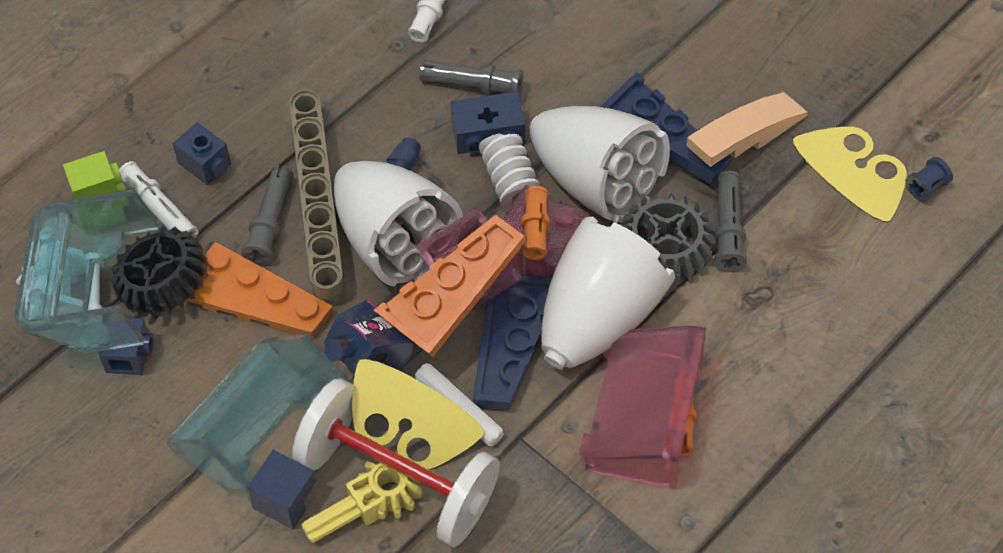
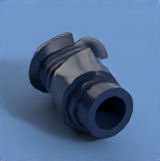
M404 138L386 159V163L411 170L420 159L421 145L413 138Z

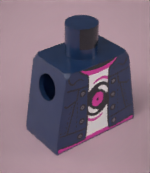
M364 300L337 315L324 341V350L326 356L331 361L341 360L353 372L356 371L359 360L363 359L377 361L402 371L416 344L374 311L377 307L369 300Z

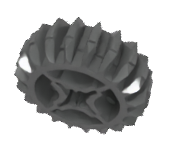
M657 193L654 201L643 197L640 206L632 204L629 214H625L622 218L621 226L638 236L641 232L647 235L649 244L661 253L657 259L665 270L667 268L674 270L675 285L681 275L690 280L694 271L701 273L704 269V264L708 263L711 259L712 249H714L715 245L713 224L709 223L708 212L700 213L698 203L688 205L686 196L680 201L675 200L672 193L668 196V199H662ZM686 231L693 238V245L687 242V237L684 235Z

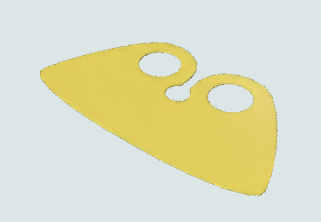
M835 127L805 133L793 139V143L802 157L848 200L881 221L888 222L891 220L901 201L907 172L900 160L886 154L874 156L867 161L865 168L856 167L855 161L857 159H864L873 150L874 144L867 132L856 127ZM852 134L861 136L865 140L864 149L859 152L848 150L843 143L845 137ZM883 161L891 162L897 168V175L891 179H883L876 174V165Z
M363 359L357 363L353 384L356 388L352 395V417L354 429L357 433L380 445H385L392 441L398 433L399 421L405 418L409 419L412 427L401 436L397 452L399 455L410 459L406 453L407 444L414 438L425 439L431 448L429 456L423 461H414L412 459L411 461L426 469L437 467L449 461L483 437L485 432L477 420L436 390L380 362ZM372 414H382L389 422V429L381 437H372L365 430V421Z

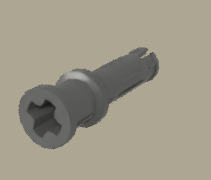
M425 59L421 63L424 67H420V81L481 89V92L488 96L492 93L518 92L520 98L524 75L523 70L517 69L515 72L497 70L493 65L480 69L433 62Z
M280 165L272 168L258 217H255L250 222L248 243L242 246V257L257 265H268L272 262V246L274 240H277L280 236L281 229L278 221L290 182L293 178V172L285 166L282 168L281 175H278Z
M729 170L721 172L720 176L717 177L719 226L714 232V239L718 244V254L714 258L715 267L721 271L737 272L745 268L747 264L746 255L743 253L746 231L740 222V175L735 171Z

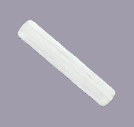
M426 363L417 370L415 374L416 380L444 395L477 420L485 432L480 439L488 446H494L502 439L504 435L503 429L431 364Z

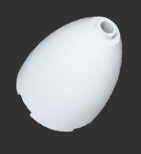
M569 106L544 111L536 116L530 124L531 141L545 168L572 197L605 219L622 223V218L625 214H629L632 204L640 206L643 197L651 201L647 195L652 190L658 175L665 176L670 154L668 136L656 124L638 116L596 106Z
M376 161L350 162L342 166L336 173L334 178V200L342 228L362 261L385 284L395 287L397 283L409 282L413 278L416 281L430 270L429 266L440 258L444 259L456 249L453 241L456 237L458 226L463 224L461 208L455 199L433 182L405 168ZM401 225L405 226L411 232L416 243V246L410 241L409 233L404 228H402Z
M594 217L584 218L568 242L557 264L544 306L541 344L542 350L545 353L544 359L557 369L562 370L564 366L573 368L609 350L625 338L657 306L675 280L674 270L669 268L665 270L657 259L661 254L658 250L634 232L615 222L611 227L596 224L598 221Z

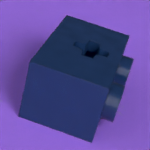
M518 92L450 101L451 123L458 154L479 153L480 142L496 134H517L521 136L522 145H525V121Z

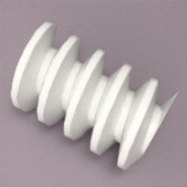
M496 134L480 142L479 150L487 166L488 174L491 176L497 197L500 199L501 207L505 210L514 211L525 206V190H528L531 186H540V183L535 179L534 169L530 168L532 164L530 159L526 157L527 151L522 146L521 136L517 134Z

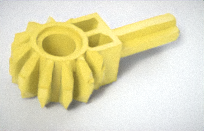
M367 461L365 464L367 473H360L356 479L346 484L348 497L302 523L303 531L311 542H316L358 517L362 518L366 526L380 518L383 520L389 511H393L394 516L399 519L401 517V508L413 512L415 508L413 499H421L422 489L418 486L421 483L381 462L374 464ZM388 482L399 484L395 489L389 491L381 488Z

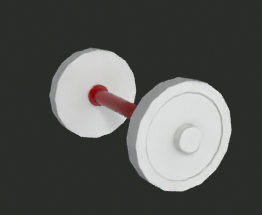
M342 378L334 379L328 383L313 400L302 419L292 450L293 460L312 470H317L329 460L341 442L448 497L437 526V538L453 548L460 545L470 534L488 504L499 475V460L485 452L479 453L468 463L456 483H453L350 429L349 425L353 418L352 395L356 387Z

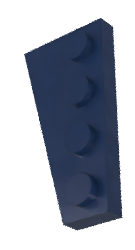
M638 72L600 106L629 113L656 124L668 136L670 145L669 160L710 184L730 165L732 158L730 154L710 167L686 146L687 137L700 129H695L688 123L689 117L680 109L675 111L665 103L666 97L657 89L652 91L644 84L645 78Z
M500 273L489 287L473 393V403L478 407L511 409L542 336L544 306L552 278Z

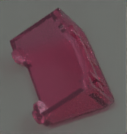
M687 325L632 329L616 340L612 347L604 352V358L608 359L591 433L583 434L580 447V456L586 457V471L676 489L680 470L678 467L681 453L683 452L690 409L704 357L706 328Z

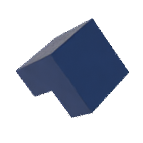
M273 449L247 486L252 508L293 530L306 511L304 499L316 483L315 472L309 467Z

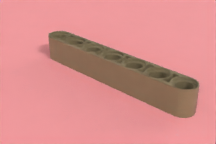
M303 89L291 96L289 105L309 275L313 295L332 306H337L345 297V284L322 108L319 95L312 90ZM325 283H333L329 286H323Z

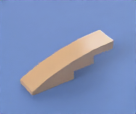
M784 92L771 95L739 107L712 121L688 136L686 146L711 167L729 154L736 158L752 146L759 150L807 117L808 112Z

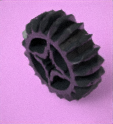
M162 226L157 233L148 230L145 237L140 238L136 236L135 243L124 245L125 253L116 255L117 264L111 267L113 276L110 280L120 303H123L126 309L132 313L137 312L143 318L150 314L157 319L162 311L171 315L173 308L179 306L184 309V302L187 299H195L194 291L204 288L203 279L208 277L206 267L209 264L203 252V247L187 231H180L176 226L170 230Z

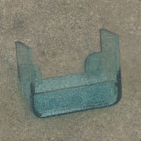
M135 189L50 204L42 207L34 214L30 224L15 309V320L26 333L85 353L144 344L143 335L119 305L88 310L95 263L108 261L116 257L123 248L125 235L159 228L158 221Z
M306 333L266 338L255 345L171 434L167 440V445L179 457L222 488L246 489L250 485V482L246 479L250 473L248 470L250 460L247 456L292 406L303 403L310 405L320 393L321 387L324 384L338 378L344 380L346 376Z

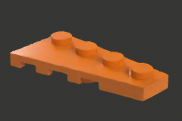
M495 215L457 244L458 248L444 259H438L429 266V271L415 282L410 281L399 290L400 293L388 303L383 302L374 311L433 357L525 244L527 239L523 234Z
M217 242L205 254L209 265L206 267L208 277L203 279L204 288L194 291L195 299H187L184 304L192 302L202 305L203 309L215 313L220 310L235 314L237 319L247 322L256 320L267 323L269 328L312 340L334 313L332 305Z

